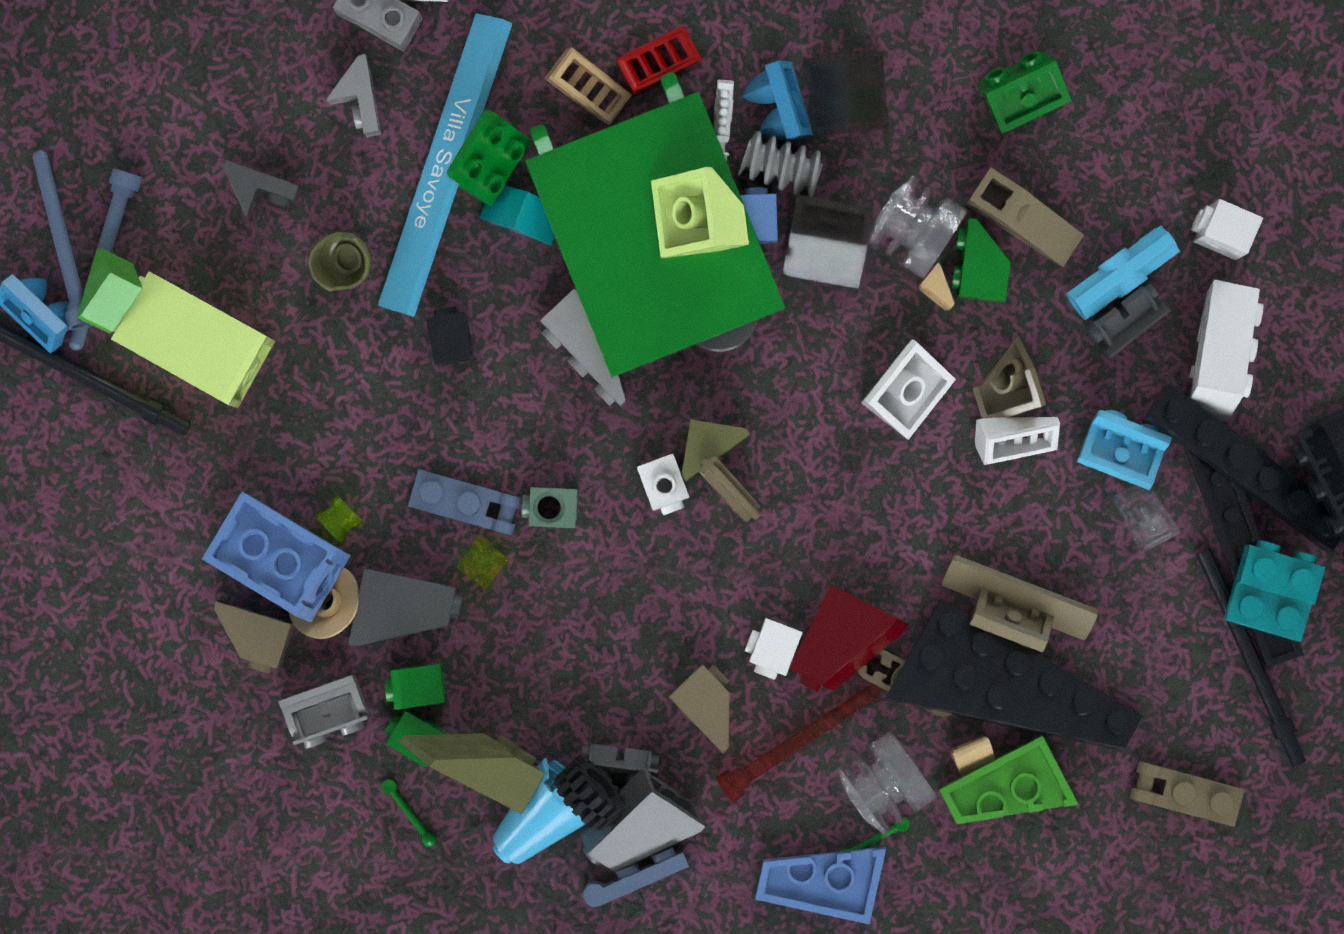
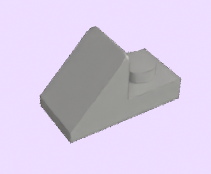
M363 54L357 56L327 97V102L332 105L358 100L359 105L352 106L356 129L363 128V133L366 137L382 135L370 62L367 55Z

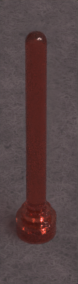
M875 684L868 685L740 771L737 768L731 772L727 769L715 777L730 801L734 803L745 795L743 791L749 788L748 783L877 699L880 695L879 687Z

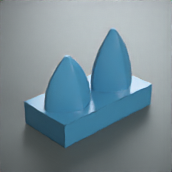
M778 60L765 65L766 70L758 74L747 85L742 94V98L758 104L776 103L777 108L773 109L764 119L760 128L761 133L767 137L776 136L778 140H800L814 135L792 61Z
M13 274L1 282L0 306L50 354L62 346L65 333L69 330L64 315L67 311L66 305L69 303V300L55 302L46 306L43 303L47 293L46 279L26 278L19 280Z

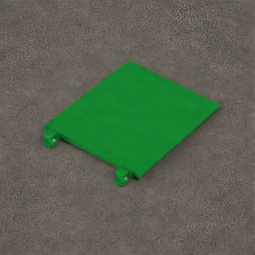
M673 72L661 77V85L669 103L555 149H553L543 124L530 129L539 155L525 160V163L611 378L785 309L745 206L749 245L723 251L661 258L651 186L652 180L704 167H712L744 205L699 91L684 97L678 79Z

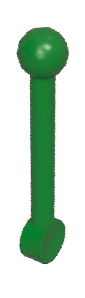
M392 779L385 780L381 785L382 791L393 797L422 836V844L426 847L434 846L437 841L436 835L426 830L397 791L396 782Z
M898 817L892 826L849 849L842 848L839 851L866 849L897 831H907L910 827V821L906 817Z

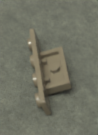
M958 555L953 556L941 583L943 587L977 599L970 625L1040 652L1044 651L1048 643L1051 628L1085 640L1099 612L1096 608Z

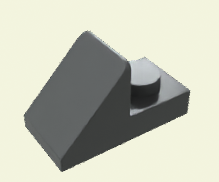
M225 160L223 169L244 215L249 220L252 218L261 191L266 193L264 200L276 205L286 207L288 201L298 204L302 192L298 185Z

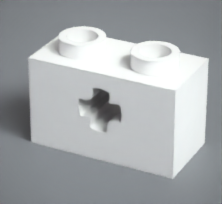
M1219 199L1210 206L1206 205L1204 210H1199L1191 228L1192 231L1197 233L1193 242L1237 260L1248 254L1263 217Z

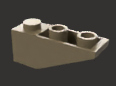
M992 167L986 172L965 204L1062 268L1084 236L1083 233L1032 194Z

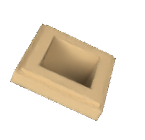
M938 262L918 287L922 293L943 310L949 311L955 303L941 265Z
M983 735L956 746L950 751L961 776L995 759L990 740Z

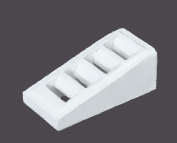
M1058 417L976 420L975 446L984 465L1054 451L1058 448L1060 421ZM1043 433V438H1037L1038 434Z

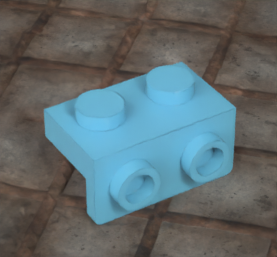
M1099 410L1091 420L1077 462L1150 490L1156 478L1164 451L1170 445L1172 438L1163 434V431L1154 425H1139L1127 420L1124 414L1118 411Z

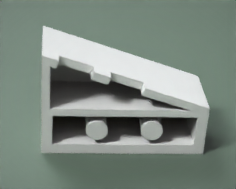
M1214 279L1206 293L1197 337V342L1199 343L1195 366H1191L1189 378H1193L1189 398L1218 420L1228 422L1243 397L1248 398L1251 391L1253 375L1247 374L1249 362H1254L1258 348V339L1253 338L1254 326L1259 327L1264 306L1258 303L1260 289Z

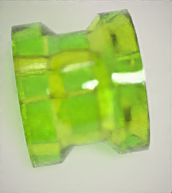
M338 494L331 500V506L327 510H320L315 515L323 527L340 543L347 539V532L350 529L359 527L364 522Z

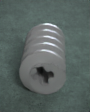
M756 131L749 140L738 176L748 167L750 180L754 181L763 172L764 185L769 186L773 179L778 177L779 190L783 191L790 182H793V193L795 195H798L806 186L808 187V199L812 200L823 167L821 153L819 150H816L807 159L806 146L801 145L795 154H792L791 141L788 140L780 149H777L776 136L773 135L765 144H762L761 131Z

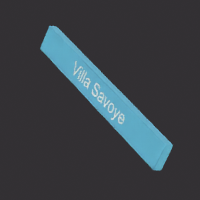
M475 14L378 303L380 307L412 317L415 316L459 185L447 176V170L484 111L512 27V23L504 19Z

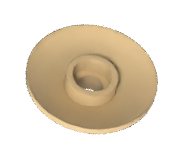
M343 568L312 622L303 620L289 612L293 625L304 635L315 639L330 638L342 632L352 622L358 609L359 586L355 577L349 570ZM333 599L331 607L326 609L327 602Z

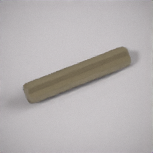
M715 456L709 460L706 458L702 459L700 462L702 466L700 474L743 521L748 522L751 518L757 520L760 516L757 512L760 508L759 503L724 464Z

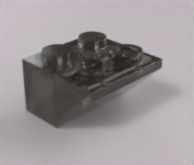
M797 195L782 275L858 289L874 208Z

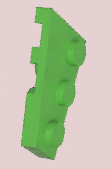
M1042 735L938 788L956 824L1079 805Z

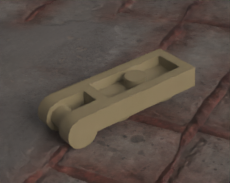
M1139 761L1136 770L1137 773H1140L1136 788L1132 787L1129 799L1235 827L1245 789ZM1154 778L1165 780L1161 794L1151 792Z

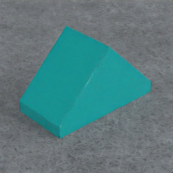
M504 186L492 206L484 204L479 217L549 246L552 245L555 238L540 198L527 191L510 186Z

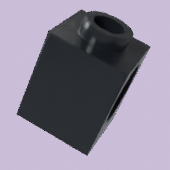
M456 307L433 311L434 318H428L426 322L435 365L439 367L475 360L466 313H457Z

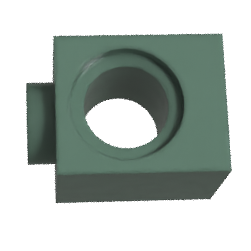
M530 487V495H523L522 518H529L528 526L576 529L578 490ZM545 497H555L561 506L560 513L553 519L543 518L539 513V503Z

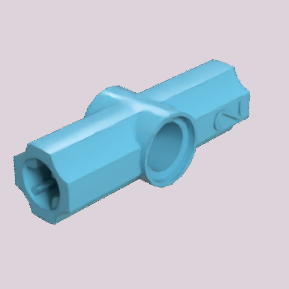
M1160 225L1139 239L1133 246L1128 249L1126 247L1097 267L1099 269L1097 272L1066 293V296L1077 313L1084 320H1087L1108 306L1107 304L1118 296L1122 298L1148 279L1147 275L1178 254L1180 250L1169 232Z

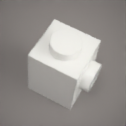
M674 454L637 467L653 511L661 509L664 516L685 508L682 500L688 499L689 495Z
M765 618L760 632L752 630L745 648V652L751 654L749 662L756 664L753 672L774 680L778 673L786 676L802 632Z

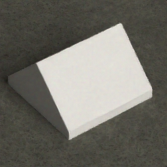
M912 339L861 403L909 440L956 379L920 344Z

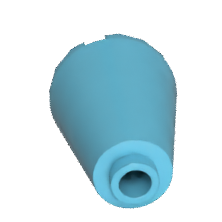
M544 758L537 765L545 775L523 813L520 814L509 809L492 837L495 844L493 850L505 863L512 861L515 864H520L586 825L581 821L579 815L576 817L572 813L573 809L570 806H566L563 802L564 798L557 793L558 789L554 786V779L566 768L559 762L552 760L548 764L547 758Z

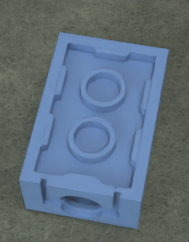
M241 492L202 560L293 615L311 623L351 555L259 500Z

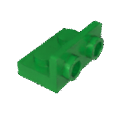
M1046 51L1030 52L1022 56L1019 63L1008 68L994 69L985 75V79L976 83L979 92L986 99L996 127L1001 134L1072 101L1056 60Z

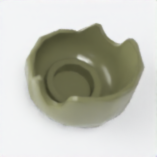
M334 232L320 239L311 249L308 266L312 278L328 291L350 290L359 286L369 275L372 256L367 244L353 233Z

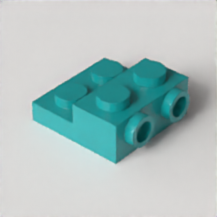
M1258 540L1256 546L1245 545L1224 620L1301 642L1310 609L1316 603L1326 567L1317 565L1318 557L1299 551H1295L1294 557L1279 554L1281 546L1270 542Z

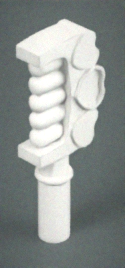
M717 80L713 118L714 131L727 161L729 153L725 152V145L730 137L734 81Z

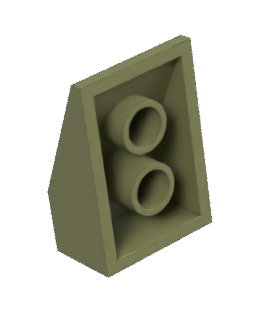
M484 733L403 735L400 740L403 746L429 767L520 814L523 813L545 775L542 770L533 764L536 757L521 749L520 745L501 734L497 740Z

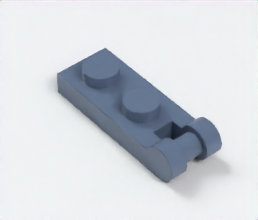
M418 469L408 507L512 536L515 524H512L516 509L520 510L522 498ZM490 502L501 504L497 519L486 516Z
M669 847L651 856L654 861L653 863L639 868L637 862L616 871L618 878L605 884L597 880L590 881L584 889V901L591 907H598L688 868L689 862L683 849L675 853L673 847Z

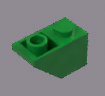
M969 218L966 221L965 227H958L956 250H962L961 265L953 266L951 288L958 289L957 298L1003 304L1007 296L1011 262L977 219Z
M443 663L395 668L390 670L391 677L386 678L384 681L387 702L394 701V710L447 702Z

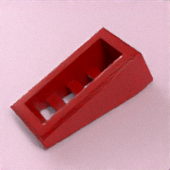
M683 25L617 58L616 64L635 97L661 83L663 75L670 72L677 74L698 63L702 58ZM677 38L688 56L686 59H680L672 44V41ZM665 46L674 62L669 67H667L658 50ZM650 53L661 70L655 74L645 58ZM637 60L647 78L641 81L631 64Z

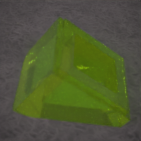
M478 536L456 567L487 590L510 558Z

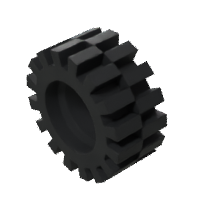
M577 757L555 777L554 786L558 789V795L564 798V804L573 809L572 813L576 817L579 815L584 824L587 825L589 823L592 829L602 831L625 810V798L619 794L621 791L618 786H614L611 783L613 780L609 776L606 777L600 767L596 768L594 762L591 760L587 761L585 757Z

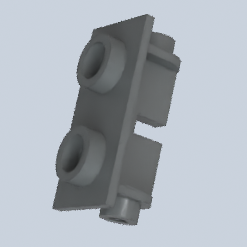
M1150 283L1145 287L1140 285L1135 292L1121 302L1124 307L1123 310L1119 312L1114 307L1098 321H1094L1092 323L1093 328L1088 331L1090 334L1088 337L1109 358H1112L1171 310L1157 297L1159 294Z
M593 743L590 744V747L582 746L581 757H585L587 761L591 760L594 762L596 768L600 767L604 771L603 774L613 780L612 784L626 785L642 768L657 777L659 756L652 755V751L625 748L624 761L616 760L618 747Z

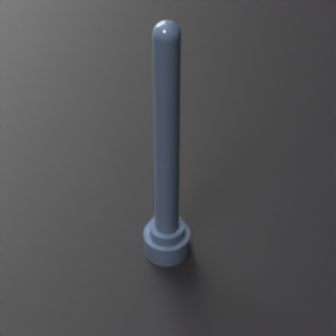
M37 150L32 157L69 299V303L66 305L67 311L64 313L67 327L69 330L85 329L92 325L77 318L83 291L49 158L45 151Z
M112 169L108 183L112 184L110 192H113V196L97 249L101 247L112 253L128 198H133L134 191L139 192L143 177ZM89 327L72 330L69 339V347L72 350L78 351L83 348Z

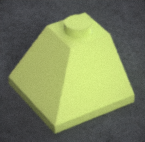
M704 167L651 181L661 258L723 251L749 245L744 205L712 167Z

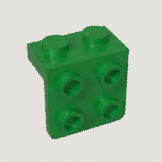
M485 110L450 164L447 176L459 184V189L492 206L518 162L523 158L532 140L495 112Z

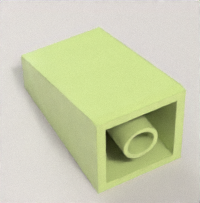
M148 271L145 278L140 276L139 280L143 289L114 330L115 333L111 340L225 404L239 408L273 347L275 340Z

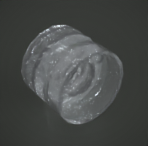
M912 174L908 181L898 189H895L875 220L872 236L868 244L876 248L885 234L890 236L893 240L884 254L889 257L901 245L907 247L908 250L903 259L902 266L924 279L968 210L948 197H945L934 209L927 204L931 198L933 187L928 185L920 199H917L911 193L920 179Z
M888 731L869 745L876 761L871 766L857 754L852 757L861 771L857 776L853 777L844 763L836 768L840 775L844 792L863 819L878 829L883 836L891 831L881 816L888 810L897 823L901 824L904 820L897 806L898 803L904 800L914 811L918 812L937 798L924 776L891 731Z

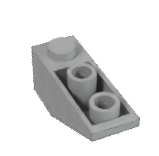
M573 289L540 320L546 327L541 334L556 350L561 345L564 346L572 355L567 362L582 378L589 373L599 385L594 390L609 406L615 401L621 407L626 403L619 376L611 378L578 293Z

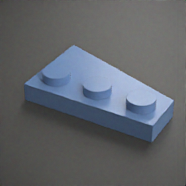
M886 846L763 859L755 900L870 925Z

